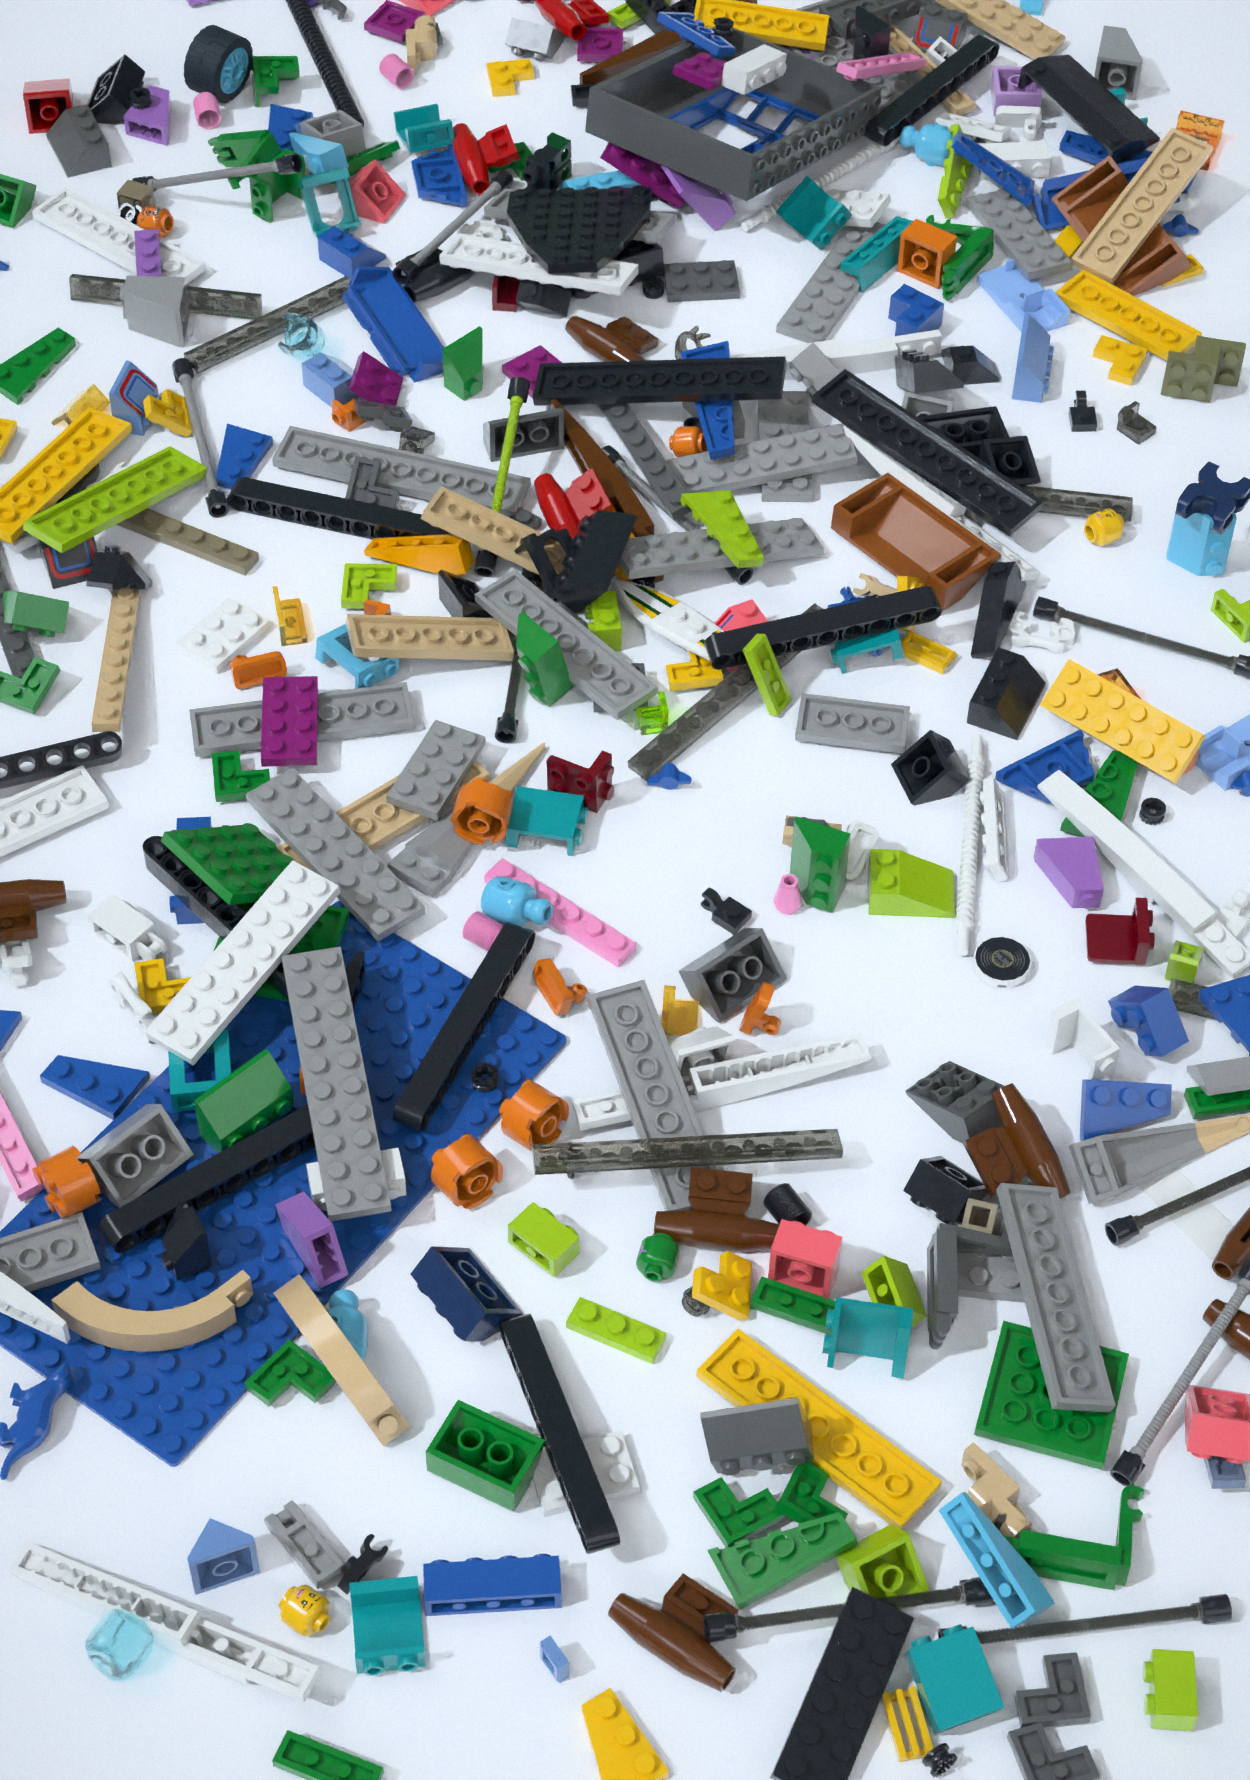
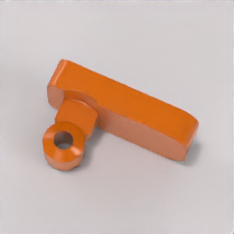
M279 651L249 658L245 655H238L233 658V662L230 664L232 680L237 689L263 684V677H285L287 675L286 661Z
M550 958L536 961L533 969V980L556 1016L568 1014L573 1002L581 1003L584 1001L587 994V987L585 985L575 983L572 987L566 986L565 980Z
M767 982L762 983L743 1015L739 1031L750 1035L755 1026L768 1035H776L778 1033L781 1020L776 1016H769L764 1013L769 1006L775 986Z

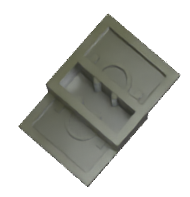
M1197 335L1193 354L1169 351L1160 395L1210 403L1214 384L1237 387L1247 343Z

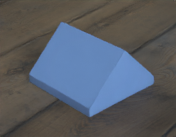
M209 1518L187 1557L195 1595L260 1573L253 1535Z

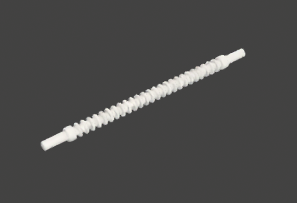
M900 136L886 147L875 142L871 143L864 149L852 154L851 157H847L846 160H842V162L837 163L832 168H828L827 171L815 176L813 180L821 189L827 187L828 184L837 181V179L855 170L856 167H860L865 162H869L870 159H874V157L894 147L897 141L900 140ZM794 190L766 205V207L759 209L756 215L742 222V229L748 231L761 222L766 223L771 218H775L776 215H779L776 212L777 209Z
M980 734L972 736L971 754L967 758V773L971 780L965 786L966 796L964 798L965 808L959 871L960 882L958 883V907L956 909L957 920L955 922V930L958 932L957 954L960 956L968 954L969 933L973 930L975 876L977 874V851L981 819L980 792L983 789L982 778L984 771V757L982 756L983 736Z

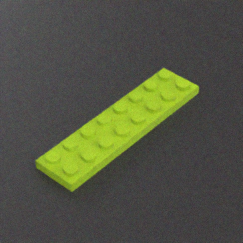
M168 446L24 521L23 530L60 553H64L205 478L208 468L172 446Z

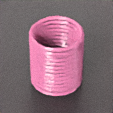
M390 53L381 60L379 72L396 88L404 89L412 83L414 70L398 55Z
M210 92L197 94L193 100L197 124L203 129L217 127L221 121L217 98Z
M476 911L465 922L462 936L483 950L489 951L504 924L495 921V919L488 917V915L486 916L480 911Z

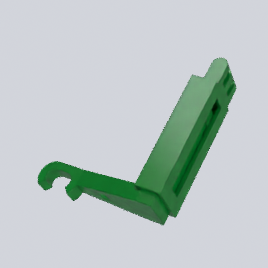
M268 129L224 133L207 141L209 146H214L212 151L214 154H218L216 157L217 161L223 162L225 167H241L267 163L282 152L273 133H270ZM253 175L233 177L227 180L232 189L241 188L239 182Z
M932 214L926 218V223L956 235L957 241L962 243V246L943 265L945 273L942 275V297L945 300H949L955 294H958L993 257V229L982 226L953 224L951 219L946 220L943 224L934 222V215Z
M1134 1485L1127 1486L1122 1490L1119 1501L1115 1546L1022 1529L1020 1530L1019 1538L1004 1537L1038 1577L1114 1590L1115 1585H1126L1131 1566L1133 1523L1140 1522L1143 1512L1139 1509H1131L1128 1506V1499L1139 1501L1143 1498L1145 1490Z

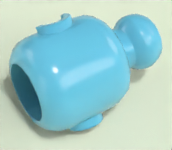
M935 122V125H924L920 131L916 130L913 126L907 125L901 132L899 142L903 147H915L916 156L924 160L928 166H943L944 159L949 158L950 153L947 150V142L952 140L953 135L949 132L948 126L939 125L937 122Z
M497 876L486 884L482 892L481 909L483 914L502 924L508 921L524 926L531 920L536 925H545L552 917V903L546 898L538 899L536 889L528 883L506 876Z
M338 1290L331 1295L329 1300L330 1309L326 1311L360 1358L364 1360L368 1349L369 1327L367 1319L358 1310V1296L350 1290Z

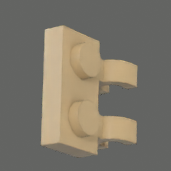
M860 573L858 578L863 579L866 582V586L864 589L854 587L852 591L855 594L866 597H879L896 593L897 589L881 583L874 576Z

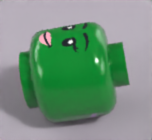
M655 1233L644 1238L636 1258L637 1269L647 1280L652 1282H659L660 1280L672 1277L680 1256L679 1246L671 1236L664 1233Z

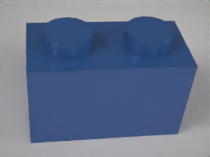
M333 226L317 237L319 260L350 280L357 266L374 267L387 258L385 253L354 234L336 226Z

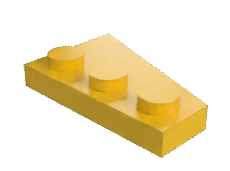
M611 1687L581 1705L583 1720L597 1763L600 1780H664L669 1776V1770Z

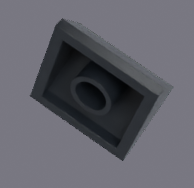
M1027 435L983 439L981 441L979 459L1019 486L1041 483Z
M442 569L438 572L439 600L452 617L494 618L475 602V594L481 591L475 582Z

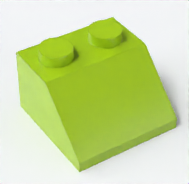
M892 1524L859 1540L858 1545L835 1557L849 1590L854 1587L898 1610L931 1594L909 1533Z

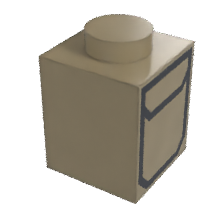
M127 180L116 193L119 209L124 203H129L132 206L139 205L142 209L146 206L156 205L153 187Z
M968 1198L961 1227L999 1236L1003 1220L1001 1207L997 1204Z

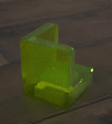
M664 691L658 692V706L636 708V717L641 736L668 732L669 709Z

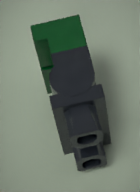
M554 132L547 136V144L543 148L536 150L533 156L529 155L526 158V168L522 171V178L527 182V187L524 189L527 191H538L542 188L557 190L562 182L572 177V159H570L571 140Z

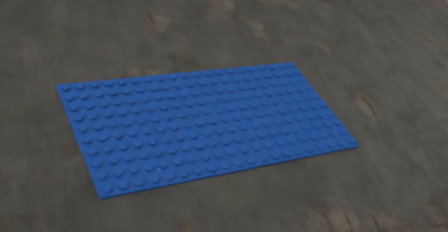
M336 901V902L332 905V906H337V907L346 908V907L341 903V901ZM349 911L350 917L339 947L342 950L345 969L359 951L365 952L366 973L354 1009V1017L380 1151L399 1148L405 1175L406 1195L390 1200V1212L331 1222L336 1232L348 1276L320 1289L284 1232L275 1205L303 1191L312 1200L306 1164L318 1162L316 1148L314 1147L197 1212L207 1232L212 1262L211 1267L179 1281L176 1280L172 1270L166 1272L160 1259V1254L164 1253L161 1240L166 1230L124 1253H116L99 1230L98 1225L107 1214L118 1209V1207L101 1192L97 1195L101 1198L100 1202L81 1211L101 1269L30 1292L54 1311L52 1299L78 1281L91 1294L109 1304L138 1311H161L193 1303L209 1295L241 1270H244L251 1277L253 1295L245 1305L235 1308L237 1322L208 1339L181 1348L138 1352L111 1348L95 1343L80 1336L70 1328H68L71 1339L68 1343H65L0 1312V1347L45 1379L51 1376L61 1364H68L72 1380L65 1393L170 1467L178 1466L247 1391L244 1382L289 1339L293 1341L301 1333L273 1293L300 1274L324 1307L329 1302L331 1295L347 1283L436 1186L431 1179V1171L434 1165L432 1162L433 1154L441 1148L448 1147L465 1134H470L478 1140L501 1115L499 1109L503 1101L507 1098L511 1099L526 1080H533L566 1045V1036L502 998L425 1130L420 1132L394 1122L392 1119L393 1111L400 1096L471 979L396 933H392L378 942ZM253 995L224 1030H228L230 1040L231 1073L267 1049L292 1088L294 1106L286 1115L279 1116L268 1124L269 1126L308 1103L306 1095L301 1093L299 1068L301 1065L289 1001ZM214 1053L203 1054L194 1066L184 1060L185 1083L216 1080ZM480 1062L482 1064L485 1062L487 1064L492 1063L498 1069V1086L491 1092H479L472 1086V1068L476 1064L479 1065ZM169 1066L80 1152L83 1153L146 1104H161L194 1155L145 1193L218 1154L200 1136L196 1110L173 1112L170 1096ZM488 1074L482 1075V1082L483 1080L487 1082ZM43 1189L0 1231V1238L62 1219L57 1211L52 1213L44 1198V1196L48 1195L46 1189ZM322 1210L321 1212L328 1218L327 1211Z

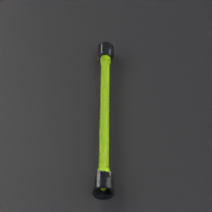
M523 377L511 378L507 398L510 399L511 407L491 506L492 510L500 514L520 408L523 403H527L530 381ZM478 550L474 572L482 577L494 576L498 555L488 550Z

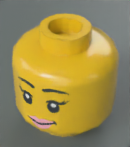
M1110 508L1093 513L1086 519L1084 525L1085 536L1089 542L1098 546L1114 542L1122 536L1124 520L1120 514H1117Z
M306 1584L298 1587L293 1586L288 1589L278 1606L281 1610V1621L304 1637L310 1636L315 1632L321 1633L331 1619V1616L328 1614L330 1609L329 1600Z

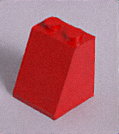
M70 78L24 82L23 100L29 134L47 133L64 110L74 107Z

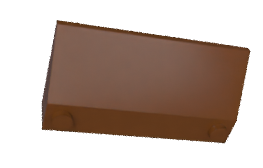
M1109 155L1051 199L1082 242H1084L1129 183L1123 172ZM1158 223L1113 284L1135 296L1173 280L1191 267L1174 239L1170 238Z
M889 473L884 474L833 506L830 527L833 531L895 577L910 576L921 578V583L934 589L942 611L960 601L1001 556L998 551Z

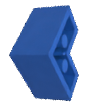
M903 284L890 296L888 319L896 322L895 336L938 330L942 326L944 303Z
M1134 985L1108 1000L1111 1008V1017L1118 1027L1135 1029L1138 1045L1146 1056L1163 1057L1189 1042L1169 988Z

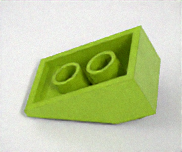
M870 849L868 864V915L955 918L953 870L901 850Z

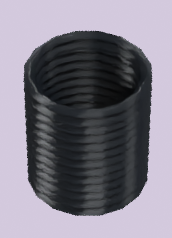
M789 1183L775 1186L766 1194L763 1200V1205L778 1224L783 1219L790 1222L797 1221L806 1226L812 1218V1211Z

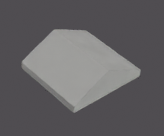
M1250 1057L1187 1066V1072L1207 1096L1250 1089Z

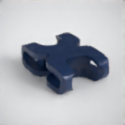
M1208 461L1198 473L1199 482L1189 484L1180 495L1175 514L1185 519L1194 513L1207 514L1214 522L1210 530L1222 535L1232 524V513L1241 512L1250 501V479L1243 477L1237 482H1224L1217 476V470L1220 466Z

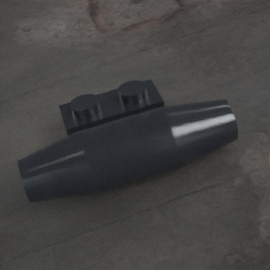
M437 248L419 265L416 275L403 288L415 303L438 296L467 281L477 272L471 269L452 268L449 265L440 264L439 255L443 251ZM421 250L417 251L416 253H414V254H412V255L406 256L404 259H406V258H410V259L413 258V257L416 256V254H418ZM404 259L396 262V266L400 264Z

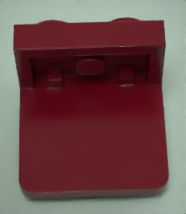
M602 750L589 769L554 755H550L546 760L548 791L584 796V807L594 813H598L604 802L611 799L615 788L612 785L614 766H612L611 753Z
M1135 898L1132 915L1093 913L1086 915L1085 933L1088 961L1097 963L1146 964L1148 952L1153 950L1155 945V934L1150 932L1149 929L1153 924V910H1148L1147 898Z

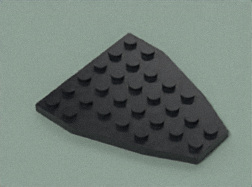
M642 185L632 188L612 186L608 189L587 187L579 190L567 187L561 190L542 188L538 191L517 189L509 194L507 221L526 252L548 274L598 272L625 249L650 218L651 187Z

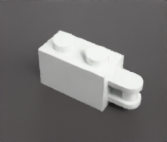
M112 894L88 914L91 933L132 962L139 956L146 961L154 960L156 955L167 951L165 942L156 936V925L153 919L146 914L142 915L127 900H121Z

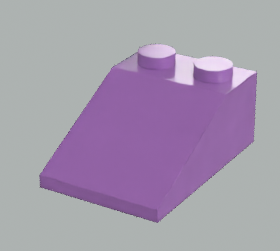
M661 165L679 195L714 231L736 214L732 207L734 201L728 193H723L719 189Z

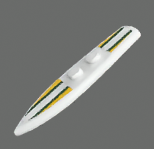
M613 580L612 585L614 590H616L618 599L631 615L664 638L710 661L704 641L710 635L724 632V630L689 605L667 593L649 586L638 585L634 582Z

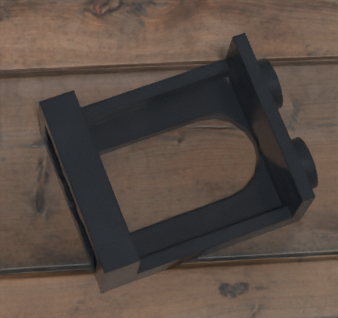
M552 528L539 536L533 533L524 537L521 540L522 544L514 551L516 554L528 551L546 587L544 593L553 601L560 602L552 596L556 585L554 580L557 577V573L544 546L558 542L567 555L571 550L569 545L572 538L567 528L558 531Z

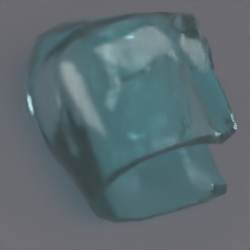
M295 313L282 315V318L288 320L289 327L286 328L284 335L285 344L283 342L278 343L283 353L296 357H308L322 352L325 347L326 338L323 329L314 320Z
M119 1608L112 1609L103 1616L88 1633L85 1640V1649L90 1662L110 1681H123L133 1675L146 1662L153 1648V1635L144 1621L127 1610Z

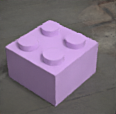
M993 66L990 86L993 117H995L996 109L999 106L1040 107L1042 91L1035 82L1022 89L1018 88L1021 67Z

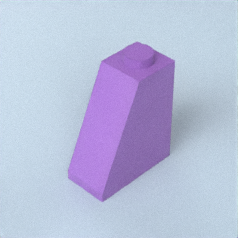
M149 85L147 89L150 91L152 103L146 109L144 107L143 109L141 107L140 109H135L131 106L125 113L126 135L167 146L170 138L172 114L170 90Z
M1093 836L1036 839L1033 855L1034 862L1071 908L1084 909L1100 907L1104 887Z
M304 1191L275 1204L284 1232L320 1289L348 1276L333 1224Z

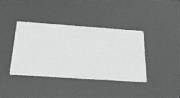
M1177 1168L1138 1186L1210 1260L1215 1258L1226 1235L1234 1225Z

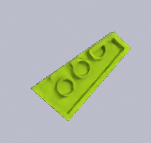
M959 123L950 125L949 132L953 137L958 131L963 133ZM953 137L952 140L947 142V150L950 153L949 158L944 159L945 176H941L937 199L945 219L955 216L973 168V164L954 152L951 147Z
M731 490L683 493L681 495V504L684 507L689 506L693 511L692 516L697 522L702 521L707 527L706 532L708 535L720 542L721 550L737 568L763 566L764 556Z

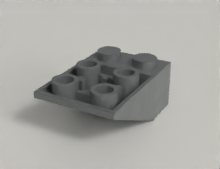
M952 1061L940 1065L938 1069L925 1078L918 1080L916 1084L905 1091L906 1095L952 1139L960 1143L991 1127H1002L991 1094L1004 1087V1085Z

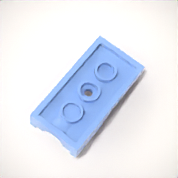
M1009 258L1006 261V265L977 275V283L1020 332H1022L1024 313H1029L1047 332L1068 325L1070 315L1068 306L1051 288L1044 290L1035 279L1027 280L1015 266L1014 259Z
M1250 715L1229 727L1220 725L1204 735L1206 738L1199 747V755L1195 765L1224 791L1231 788L1230 784L1245 771L1250 770V746L1245 745H1250Z

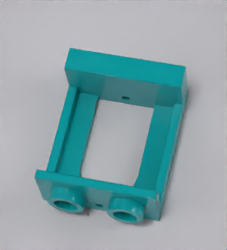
M340 167L298 179L312 234L316 237L333 226L347 232L357 230L356 226L362 225V222L358 220L347 167ZM335 181L343 210V217L338 224L329 226L321 219L313 187Z
M223 1030L204 1053H214L216 1080L185 1083L184 1060L168 1051L170 1096L173 1112L195 1110L194 1100L231 1074V1047L228 1030Z

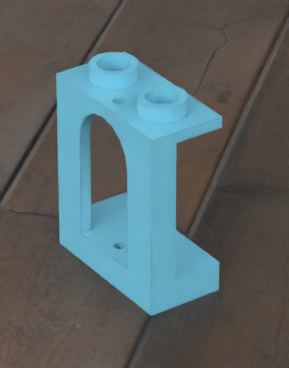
M346 624L317 637L315 659L321 664L334 659L355 677V688L371 687L398 673L400 658H379L373 662H366L354 657L350 652L352 648Z

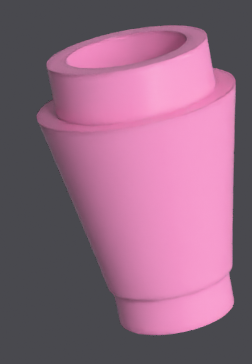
M785 874L781 877L773 899L776 909L785 915L795 913L802 904L798 878L793 874Z

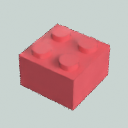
M781 1219L771 1247L768 1278L829 1299L839 1269L843 1237L829 1230H818L797 1221L790 1222Z

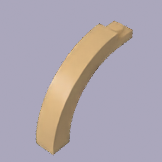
M241 1270L218 1289L193 1303L168 1310L138 1311L109 1304L91 1294L76 1281L53 1298L52 1304L54 1312L66 1321L67 1327L86 1339L111 1348L151 1352L192 1345L225 1330L237 1322L235 1308L241 1307L249 1301L253 1295L251 1277L244 1270Z
M298 1274L276 1290L273 1294L382 1446H385L410 1427L301 1275Z

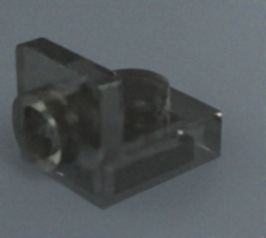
M1134 401L1119 411L1116 430L1139 445L1155 435L1157 426L1138 414L1140 403Z
M412 426L411 430H405L401 433L399 449L424 454V449L434 442L436 432Z

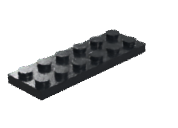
M854 1587L849 1590L769 1778L773 1780H848L912 1626L914 1617Z

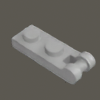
M293 1500L283 1505V1510L276 1515L271 1513L264 1518V1523L268 1530L276 1536L317 1589L342 1573L340 1571L344 1565L342 1560ZM289 1521L294 1522L293 1525H291L287 1529L285 1528L284 1525L286 1523H288Z

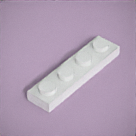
M994 777L983 779V792H980L981 802L984 806V813L981 814V819L986 832L982 836V840L987 852V856H984L983 861L986 871L988 873L991 872L997 882L1008 880L1004 796Z

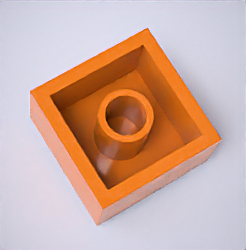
M915 219L901 233L897 272L939 289L943 284L942 275L945 273L943 265L956 251L957 236L919 219Z

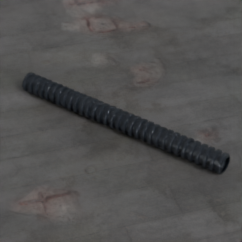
M286 0V4L336 111L342 110L360 122L364 127V120L307 0Z

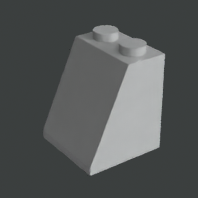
M1104 25L1094 77L1109 91L1123 88L1126 91L1125 99L1136 101L1143 59L1126 28Z
M126 275L125 285L120 287V299L125 301V305H123V319H127L128 329L177 347H184L190 318L185 277Z

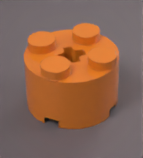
M476 777L472 779V782L462 786L458 792L450 820L451 825L453 823L455 826L456 834L474 844L483 845L484 841L493 840L492 844L500 842L507 832L513 809V794L509 790L489 783L481 777Z
M528 1079L511 1099L507 1098L501 1104L499 1113L503 1115L501 1130L504 1135L533 1153L534 1150L539 1153L544 1152L555 1143L562 1133V1130L558 1129L562 1120L567 1122L569 1105L556 1094Z
M465 1134L448 1147L437 1150L432 1157V1162L434 1163L431 1171L432 1182L458 1208L463 1206L465 1209H471L485 1202L494 1193L491 1187L495 1181L500 1184L503 1177L501 1162L470 1134Z
M74 1145L40 1161L37 1167L32 1169L35 1179L39 1185L44 1184L48 1193L44 1198L52 1213L57 1211L61 1218L70 1217L101 1201V1198L97 1196L101 1192L96 1178L87 1162H79L77 1156L81 1155V1153Z

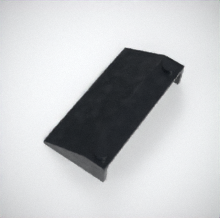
M1070 54L1038 57L1021 67L1018 88L1022 89L1035 82L1108 150V156L1110 155L1116 164L1127 161L1160 141V137Z

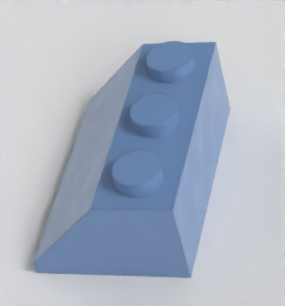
M1024 313L1011 399L1041 403L1042 394L1048 393L1050 379L1045 377H1050L1052 362L1047 361H1052L1054 346H1049L1051 335L1029 313Z

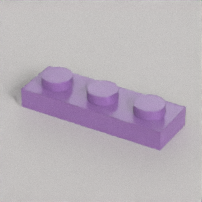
M158 229L134 231L137 276H162Z

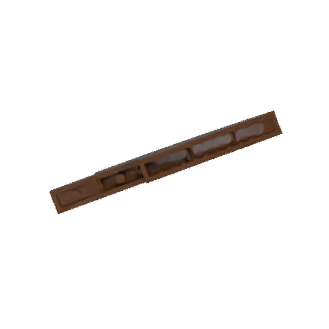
M735 0L758 4V0ZM665 29L579 73V84L601 83L686 42V40L679 37L680 34Z
M556 399L551 400V410L563 408L564 444L581 474L593 468L597 472L615 511L637 516L632 530L635 537L654 535V523L613 462L577 420ZM664 575L655 576V583L664 581Z

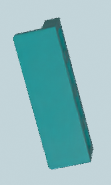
M896 216L840 262L841 271L857 276L858 284L860 285L859 292L863 293L898 263L901 233L913 222L912 220Z

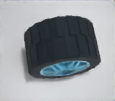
M213 24L201 29L193 38L192 43H190L185 56L183 76L188 88L197 93L210 92L220 103L225 104L232 101L244 89L252 70L253 49L250 41L245 37Z

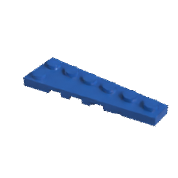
M1066 130L1060 142L1059 151L1096 165L1108 157V150L1092 136ZM1143 150L1125 162L1149 158L1153 152ZM1196 175L1182 193L1188 194Z
M727 340L682 351L680 354L681 359L730 358V347ZM733 401L694 402L710 460L734 455Z
M1250 975L1200 989L1198 995L1200 1001L1219 1023L1223 1022L1231 1031L1230 1036L1237 1044L1241 1043L1249 1052L1248 1057H1250Z

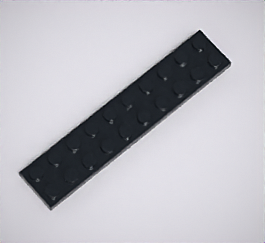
M786 356L540 363L532 399L534 406H549L553 399H556L561 405L782 399L787 361Z
M846 369L812 395L813 404L1009 537L1042 509V500Z

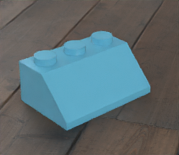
M617 170L565 180L559 185V190L567 187L574 188L575 190L587 187L608 189L612 186L632 188L640 184Z
M1194 513L1187 519L1175 514L1166 553L1167 560L1196 576L1224 575L1237 520L1236 514L1232 513V524L1222 535L1210 530L1214 522L1207 514Z

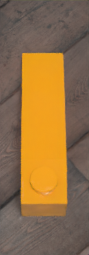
M453 534L373 538L364 550L366 556L436 574L442 569L457 576H462L468 572L475 562L470 542L457 538Z

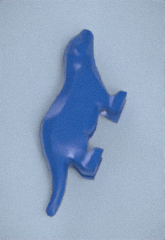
M61 1364L46 1380L29 1389L22 1390L19 1383L14 1382L9 1398L13 1399L12 1406L19 1407L16 1415L17 1420L10 1429H8L6 1423L0 1422V1446L3 1448L13 1446L3 1462L0 1472L1 1480L7 1479L12 1465L18 1459L34 1451L47 1438L50 1432L54 1406L71 1384L72 1375L68 1364Z

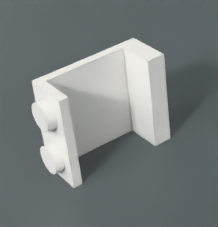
M1077 999L1053 1010L1045 1043L1046 1049L1051 1054H1054L1072 1045L1090 1066L1088 1079L1113 1081L1120 1047Z

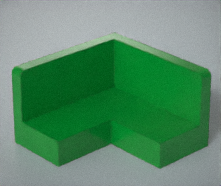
M252 56L251 78L255 107H260V94H279L278 80H296L299 78L298 56Z

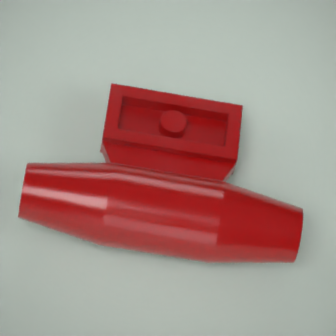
M534 0L542 17L554 29L576 41L581 40L586 34L584 23L591 27H599L601 24L609 23V14L594 0H571V3L568 4L564 0Z
M459 123L453 127L454 139L452 146L463 179L476 195H481L490 187L488 166L501 167L520 159L507 124L485 132L486 135L480 140L475 137L469 126L465 123Z
M593 468L573 480L566 492L551 474L539 475L534 480L539 507L549 529L555 528L558 531L567 528L573 539L579 531L577 526L584 516H591L597 510L611 512L615 510L597 472Z

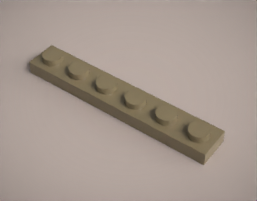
M148 508L116 524L244 576L247 575L259 560L257 551Z

